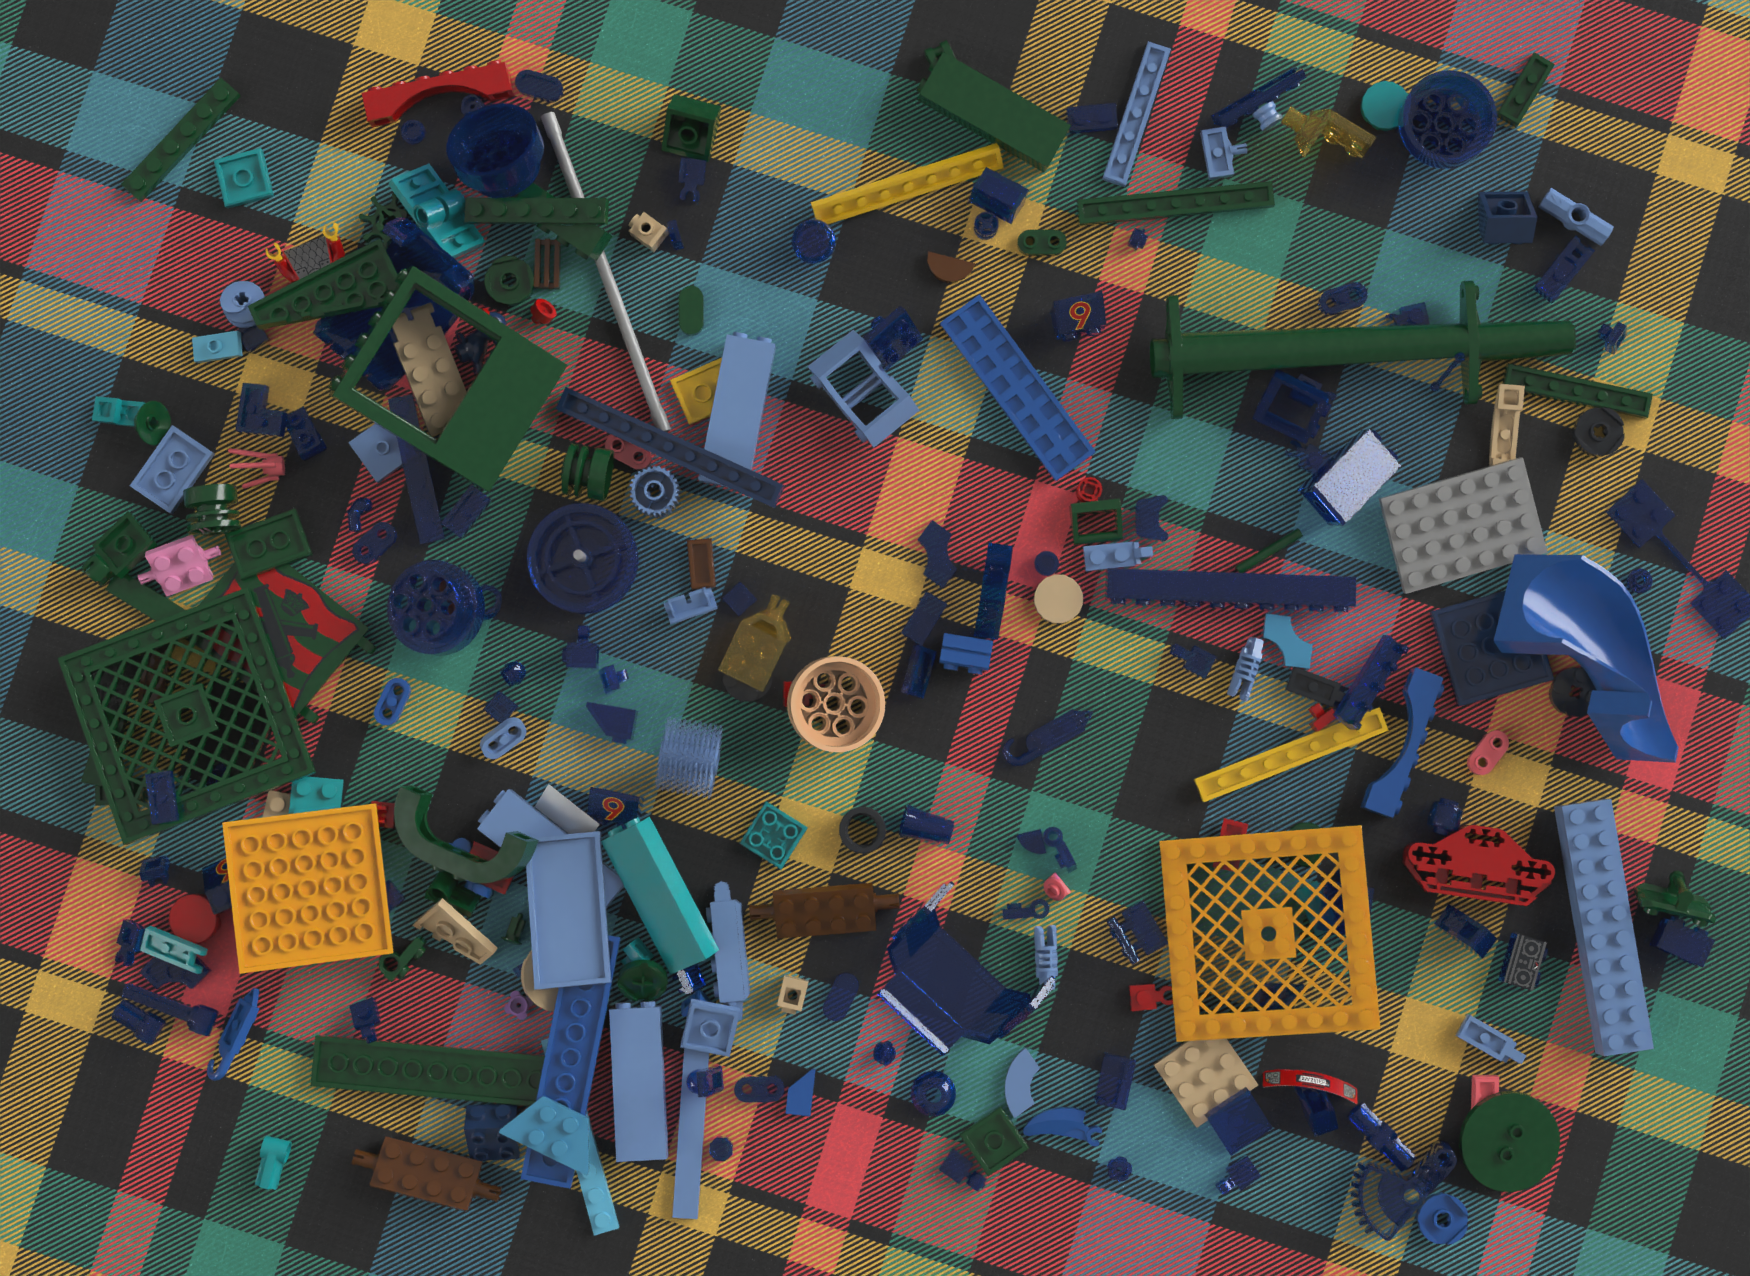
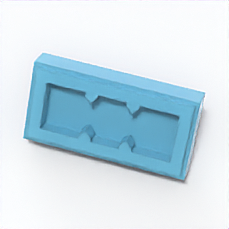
M239 331L192 338L194 362L196 363L243 356L241 332Z

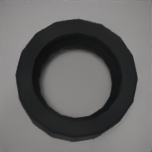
M857 807L851 809L843 816L839 825V835L842 843L849 850L855 853L867 854L875 851L882 844L886 836V825L882 816L877 811L869 807ZM860 815L872 818L877 826L875 839L866 845L854 843L848 834L850 821Z

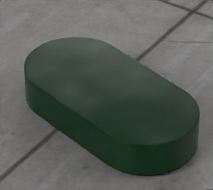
M687 286L679 294V326L682 332L689 336L699 334L704 326V296L702 291L696 286Z

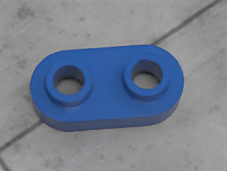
M393 678L387 682L374 709V717L378 723L390 726L399 720L411 695V687L406 680ZM401 686L403 689L401 695L395 694V688ZM386 709L392 710V716L386 718L384 715Z

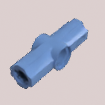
M1553 188L1549 189L1538 206L1560 220L1565 228L1576 230L1600 246L1604 244L1614 226L1591 213L1586 205L1573 202ZM1572 212H1576L1579 214L1581 219L1580 222H1577L1572 218Z

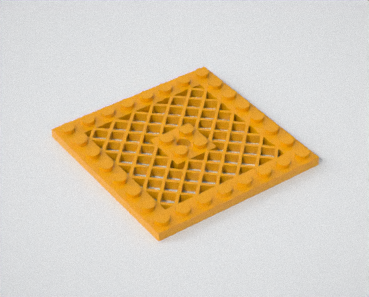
M1362 825L1160 841L1177 1042L1381 1029ZM1328 853H1338L1339 862ZM1322 854L1314 864L1303 856ZM1297 856L1289 866L1278 858ZM1325 857L1337 865L1328 876L1317 868ZM1271 858L1263 868L1253 859ZM1300 858L1311 867L1303 877H1300L1292 870ZM1246 860L1238 870L1228 862ZM1275 860L1285 868V871L1277 880L1266 871ZM1221 862L1213 872L1203 864ZM1249 863H1252L1260 870L1252 882L1241 873ZM1188 864H1196L1188 873ZM1224 864L1235 872L1227 883L1216 875ZM1199 866L1210 874L1202 885L1191 877ZM1339 868L1341 887L1331 879ZM1314 870L1325 878L1317 889L1305 881ZM1288 872L1299 880L1291 891L1280 883ZM1263 874L1274 882L1266 893L1255 885ZM1238 876L1249 884L1241 895L1230 887ZM1213 878L1224 886L1216 896H1213L1205 889ZM1189 880L1199 888L1191 898ZM1327 882L1339 890L1331 901L1319 893ZM1302 884L1314 892L1305 903L1294 895ZM1277 885L1288 894L1280 904H1277L1269 897ZM1252 887L1262 895V898L1255 906H1252L1243 898ZM1226 890H1229L1237 897L1229 908L1218 900ZM1202 891L1212 899L1204 910L1193 902ZM1341 894L1344 913L1333 904ZM1316 895L1327 903L1319 915L1308 907V904ZM1291 897L1302 906L1294 916L1292 907H1283ZM1265 899L1276 907L1258 909ZM1240 901L1251 909L1241 910L1242 919L1232 912ZM1215 903L1226 911L1218 922L1207 914ZM1191 905L1201 913L1193 923ZM1330 907L1341 915L1333 926L1321 918ZM1304 909L1316 917L1308 928L1296 920ZM1229 914L1239 922V925L1232 933L1220 925ZM1204 916L1214 924L1206 935L1195 927ZM1343 919L1345 921L1346 938L1336 930ZM1318 921L1330 929L1321 940L1310 932ZM1294 923L1304 931L1296 942ZM1242 926L1244 944L1234 937ZM1267 926L1273 927L1276 931V937L1273 941H1266L1262 937V930ZM1217 928L1228 936L1220 947L1209 939ZM1193 930L1203 938L1196 947L1194 946ZM1332 932L1344 941L1335 952L1324 943ZM1307 934L1318 943L1310 953L1298 945ZM1230 940H1233L1242 948L1234 958L1223 951ZM1206 941L1216 949V952L1209 960L1198 952ZM1346 944L1348 963L1338 955ZM1320 946L1332 954L1324 965L1312 957ZM1296 948L1306 956L1298 967L1287 959L1297 957ZM1244 952L1246 961L1255 960L1248 970L1236 962ZM1219 953L1230 961L1222 972L1211 964ZM1195 955L1205 963L1198 973ZM1334 958L1346 966L1338 977L1326 968ZM1280 959L1273 969L1262 961ZM1309 959L1320 968L1312 979L1301 971ZM1284 961L1295 970L1287 980L1275 972ZM1258 963L1269 971L1261 982L1250 974ZM1233 965L1244 973L1236 984L1225 976ZM1208 966L1219 975L1211 985L1200 977ZM1348 970L1351 989L1340 980ZM1323 971L1334 980L1326 991L1314 982ZM1297 973L1309 982L1301 992L1289 984ZM1272 975L1283 983L1275 994L1264 986ZM1246 977H1249L1258 985L1250 996L1238 987ZM1221 979H1224L1232 986V989L1225 997L1213 989ZM1198 981L1207 988L1200 998ZM1337 983L1348 992L1340 1003L1328 994ZM1311 985L1323 994L1315 1004L1303 996ZM1285 987H1288L1297 995L1289 1006L1278 998ZM1260 989L1272 997L1264 1007H1261L1252 999ZM1235 990L1246 998L1238 1009L1227 1001ZM1210 992L1221 1000L1213 1011L1202 1002ZM1351 996L1352 1005H1343ZM1325 997L1336 1005L1317 1007ZM1299 999H1302L1310 1006L1309 1008L1291 1009ZM1274 1000L1285 1008L1267 1010ZM1249 1002L1260 1010L1241 1012ZM1223 1004L1234 1011L1232 1013H1216ZM1200 1006L1209 1014L1200 1015Z

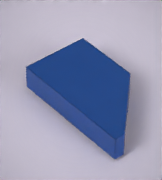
M816 1069L808 1071V1073L788 1088L785 1114L811 1116Z

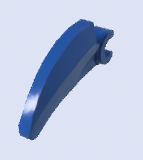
M1057 1107L1035 1115L1026 1123L1023 1133L1026 1136L1038 1134L1068 1136L1087 1141L1091 1146H1099V1141L1093 1140L1091 1134L1094 1132L1102 1133V1128L1096 1125L1091 1127L1083 1123L1086 1115L1084 1110L1073 1107Z

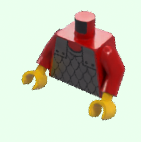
M333 223L335 232H329L325 224L323 228L324 237L282 251L284 256H281V249L277 243H274L275 248L278 250L275 254H271L265 248L267 257L274 259V264L280 273L291 283L344 257L345 252L341 239L337 236L339 230L337 223Z

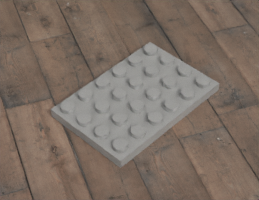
M1523 457L1378 498L1402 590L1405 594L1513 563L1515 554L1541 555L1548 553Z

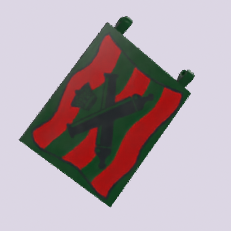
M234 563L199 605L247 587L250 589L295 716L297 718L300 714L306 720L315 724L319 720V715L307 707L308 703L356 645H359L369 654L375 652L376 646L364 637L370 629L289 564L242 581ZM233 621L226 623L235 628ZM216 627L202 633L212 637ZM223 627L217 640L228 644L233 631ZM199 636L196 644L203 650H206L210 640ZM238 637L233 647L243 651ZM215 643L210 655L220 660L226 647ZM231 650L226 663L236 667L242 654ZM246 659L241 670L252 674ZM241 673L238 678L248 684L250 677ZM254 683L252 689L259 694L256 684Z

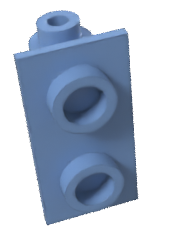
M703 587L702 589L690 592L689 596L691 599L687 601L684 595L667 599L668 602L664 603V607L670 624L718 609L711 588L706 589Z

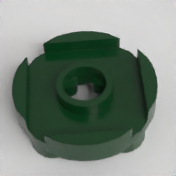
M503 256L496 259L488 271H486L484 278L485 287L489 295L497 303L505 306L519 305L532 296L534 274L530 266L523 260L515 256ZM507 275L516 278V282L513 283L512 287L503 284V281L507 280Z

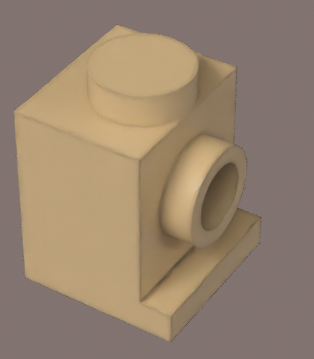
M645 212L641 216L636 214L629 223L631 227L629 230L630 235L652 252L657 250L669 234L664 225H661ZM645 225H649L651 227L648 232L642 231V228Z
M784 975L777 1006L782 1007L781 1011L790 1014L802 1011L809 980ZM791 990L796 991L798 994L797 998L790 999L788 992Z

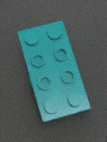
M430 164L390 180L388 185L445 263L483 246L485 240L474 224L464 222V196L457 189L449 191Z

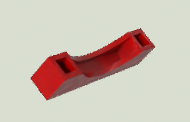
M494 60L482 67L467 66L463 68V71H444L439 76L431 78L429 76H421L409 83L398 81L386 88L380 86L371 87L367 92L362 93L367 121L373 128L396 123L403 113L414 104L439 93H470L491 102L515 97L506 62Z

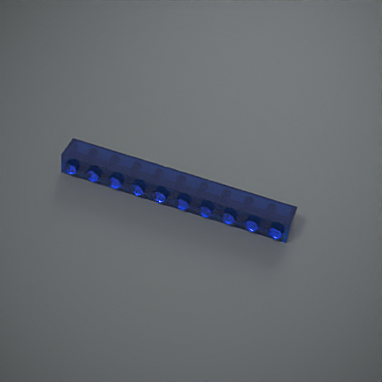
M1108 568L1105 579V600H1111V605H1126V601H1136L1137 606H1150L1151 602H1160V606L1175 607V603H1185V607L1199 608L1200 603L1210 604V608L1218 609L1225 608V604L1235 605L1234 609H1249L1250 605H1259V610H1274V606H1284V611H1299V607H1309L1310 612H1324V608H1333V612L1348 613L1349 609L1356 607V577Z

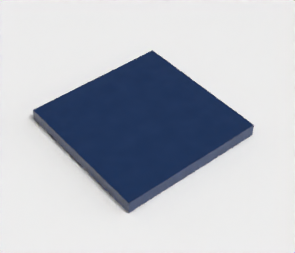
M1506 590L1429 612L1457 707L1554 680L1547 654L1501 653L1495 644L1494 637Z

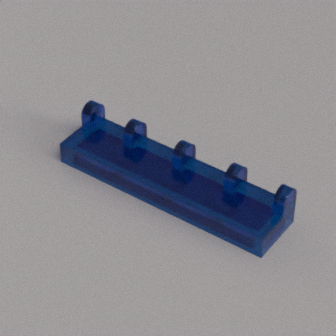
M1383 635L1333 714L1348 729L1359 730L1361 728L1360 721L1366 712H1371L1373 700L1378 692L1384 691L1386 688L1384 685L1391 672H1396L1398 660L1402 654H1407L1409 648L1404 644H1398L1390 635Z

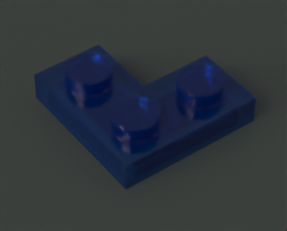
M251 383L242 384L235 431L247 434L284 437L288 413L266 410L269 386Z

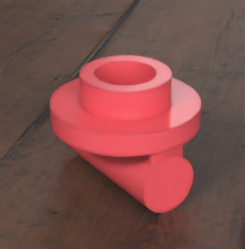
M1056 872L1044 882V891L1053 900L1060 901L1071 892Z

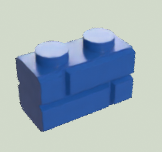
M944 633L939 664H944L943 669L958 671V667L968 668V673L982 675L983 671L988 672L993 641Z

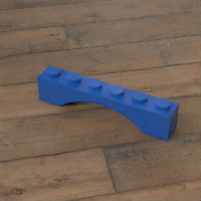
M1416 667L1410 669L1402 690L1408 714V728L1404 746L1390 769L1381 777L1368 784L1360 808L1387 818H1393L1394 814L1398 815L1402 806L1400 797L1403 791H1407L1411 778L1408 777L1411 768H1415L1419 759V754H1416L1419 745L1424 744L1428 731H1425L1428 721L1431 722L1436 712V708L1433 707L1436 698L1439 699L1444 690V685L1442 684L1443 677Z

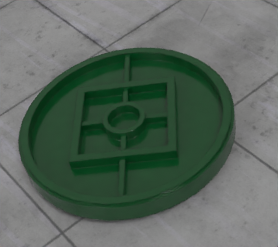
M1517 1091L1495 1093L1478 1102L1466 1116L1459 1136L1460 1154L1467 1170L1486 1187L1502 1192L1521 1191L1541 1181L1553 1167L1560 1147L1558 1125L1549 1109L1536 1098Z

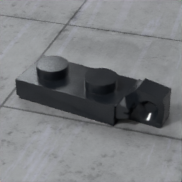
M1297 667L1292 668L1285 687V691L1329 707L1338 708L1340 703L1353 707L1356 697L1344 693L1346 687L1341 686V683Z

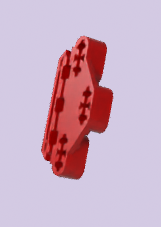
M1463 825L1456 832L1434 844L1413 842L1407 844L1403 851L1404 866L1426 892L1528 906L1538 898L1535 897L1551 884V880L1555 875V868L1550 862L1533 859L1505 831L1498 828ZM1465 834L1495 836L1499 838V841L1494 843L1492 841L1465 838ZM1418 849L1419 852L1446 855V860L1441 861L1440 859L1428 857L1416 858V856L1412 855V852ZM1512 865L1541 868L1545 870V873L1540 875L1538 873L1512 870ZM1416 870L1434 872V877H1426V881H1423ZM1449 870H1452L1451 875L1469 877V882L1450 880V885H1448ZM1483 875H1486V880L1503 882V887L1485 885V890H1482ZM1518 880H1521V885L1536 887L1531 892L1520 890V894H1516Z

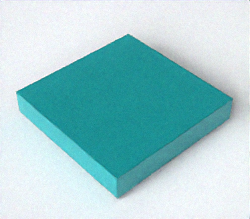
M261 148L213 160L226 208L274 197L264 153Z

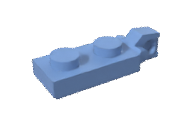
M1133 541L1083 546L1085 572L1135 567V565L1141 564V559L1152 558V546L1139 548V542Z
M1469 1014L1466 1015L1455 1035L1505 1063L1510 1058L1522 1064L1526 1057L1525 1054L1514 1049L1517 1043L1512 1038Z

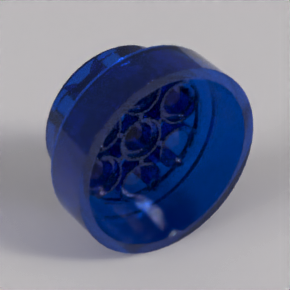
M1439 71L1421 79L1404 99L1398 118L1399 133L1407 150L1420 162L1435 168H1456L1471 162L1489 144L1496 129L1497 110L1489 90L1478 79L1460 71ZM1426 100H1433L1437 108L1432 109L1428 107ZM1451 102L1459 103L1461 110H1454ZM1413 120H1420L1423 128H1416L1413 125ZM1437 122H1444L1447 125L1448 129L1441 130L1438 127ZM1462 123L1469 124L1472 132L1464 131ZM1424 141L1431 142L1434 150L1426 149ZM1448 143L1456 144L1458 152H1452L1448 147Z
M498 103L478 108L463 117L452 129L447 140L446 151L457 177L463 184L478 190L485 196L504 198L520 193L536 179L544 152V141L533 116L526 109L514 104Z
M426 560L407 568L394 582L387 602L389 624L398 640L413 651L433 656L450 655L465 648L478 634L485 614L484 596L476 579L460 566L441 560ZM422 577L423 584L417 589L416 581ZM445 580L446 588L441 592L439 585ZM404 597H407V606L405 608H402V599ZM430 600L431 608L426 612L424 605L426 601ZM451 603H454L455 610L449 615L448 607ZM415 619L416 628L411 632L409 625ZM439 623L440 630L434 635L433 626Z

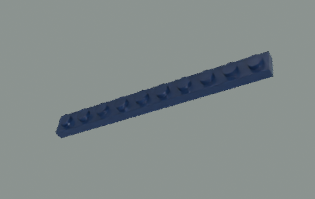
M565 387L556 407V410L770 507H776L785 485L570 388Z

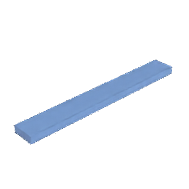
M685 1048L672 1218L698 1219L709 1053Z

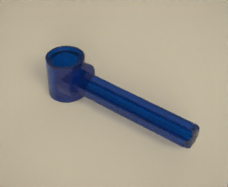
M127 983L122 991L123 997L186 1021L190 1031L204 1036H210L219 1011L211 1007L198 1004L192 1008L130 983Z

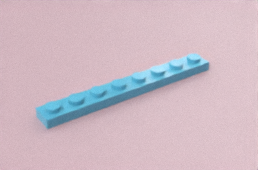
M549 1038L541 1040L544 1055L546 1054ZM589 1118L590 1171L587 1176L578 1171L577 1175L593 1233L598 1235L618 1229L619 1224Z

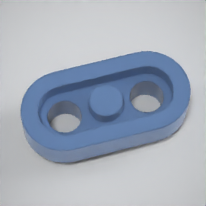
M512 717L503 721L481 739L480 748L484 756L489 759H497L525 738L526 727L519 718ZM516 727L513 731H508L509 728ZM492 741H495V742H496L494 745L489 746V743H490V742H492Z

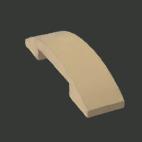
M1499 384L1492 419L1489 466L1516 459L1520 411H1523L1525 386Z

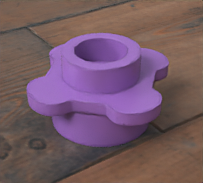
M513 991L510 994L511 999L504 1006V1010L507 1014L511 1013L517 1016L519 1020H524L533 1002L529 997L521 995L519 991ZM517 1003L521 1004L520 1008L517 1007Z

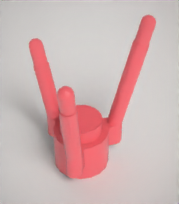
M228 449L229 453L264 458L262 462L232 463L229 465L230 468L239 469L262 468L263 474L269 475L243 484L242 488L244 489L265 482L279 480V476L285 475L284 457L278 456V453L267 454L241 449Z

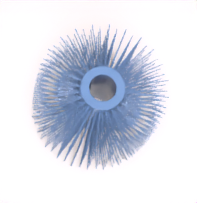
M667 718L671 728L665 723L666 733L664 734L663 729V741L661 747H659L660 752L658 756L659 766L657 771L659 774L657 776L660 777L662 775L664 777L662 780L666 781L667 785L672 787L674 791L675 787L671 785V782H667V779L671 780L680 791L682 788L680 785H677V782L679 784L682 783V786L689 793H691V790L687 788V785L688 787L692 786L693 791L697 792V788L702 790V793L705 795L707 792L703 791V789L706 788L710 789H707L708 793H712L711 787L715 785V774L717 777V770L719 768L721 751L719 746H721L720 742L722 743L720 740L722 738L720 734H723L722 731H712V733L705 734L704 732H707V730L698 723V726L702 728V731L700 729L697 730V727L689 720V724L696 731H692L691 727L687 726L683 721V725L689 731L685 734V728L681 727V730L676 729V726ZM656 778V780L665 788V784L661 782V778Z

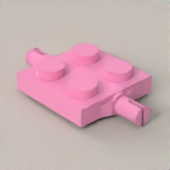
M193 534L146 551L145 557L151 566V571L138 575V580L141 585L156 580L161 585L166 597L213 580V573L208 566V560L221 556V551L218 546L204 551L197 544Z

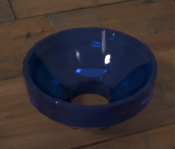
M929 1070L923 1072L912 1084V1103L924 1115H943L951 1109L955 1102V1085L951 1078L941 1071ZM928 1089H939L941 1092L940 1100L937 1102L928 1101L926 1098Z

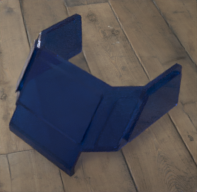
M952 881L947 885L943 883L892 936L894 941L887 947V951L895 975L877 994L942 1056L948 1052L961 1036L986 1044H991L998 1037L1002 1039L1037 1009L1054 987L1052 983L1056 979L1051 975L1030 994L1006 988L940 927L935 907L955 885Z

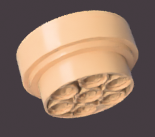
M829 656L809 663L796 675L789 689L787 710L793 728L805 742L829 752H846L864 745L877 732L884 717L885 696L878 678L866 665L847 657ZM822 673L828 677V683L825 687H820L817 684V678ZM848 676L852 680V687L849 690H844L841 682L843 678ZM807 693L813 696V703L809 707H805L802 703V698ZM834 696L838 702L834 710H829L826 705L828 698ZM856 699L862 704V708L858 713H854L851 710V703ZM816 716H820L823 721L822 727L818 730H814L811 724ZM844 719L847 723V728L844 732L839 733L836 730V724L839 720Z

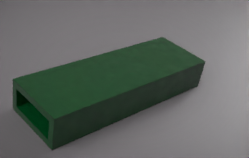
M944 52L940 58L934 57L928 68L931 71L928 80L923 78L916 90L920 93L917 100L989 142L997 143L1003 150L1045 172L1071 125Z

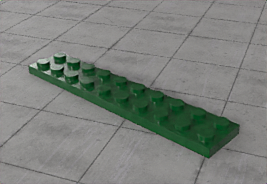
M316 1035L310 1086L531 1106L537 1099L545 1055Z

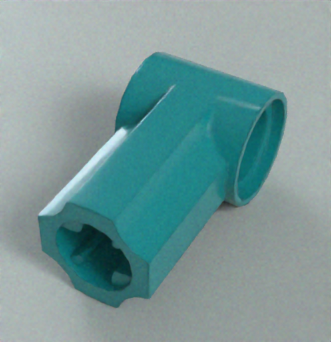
M265 1136L260 1149L261 1162L255 1185L265 1189L276 1190L278 1188L283 1165L287 1162L291 1151V1141Z

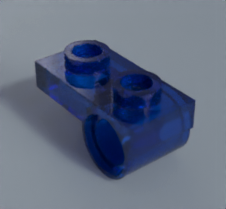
M304 406L282 417L297 452L304 461L327 450L322 437L316 430Z

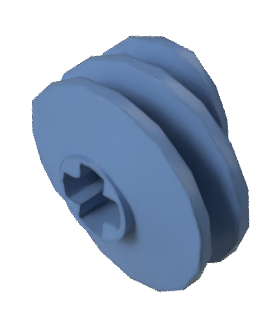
M238 281L225 288L220 297V304L227 320L232 325L239 328H249L256 324L248 305L264 298L265 295L261 288L253 282Z

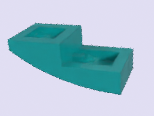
M96 396L92 421L134 427V418L145 402Z

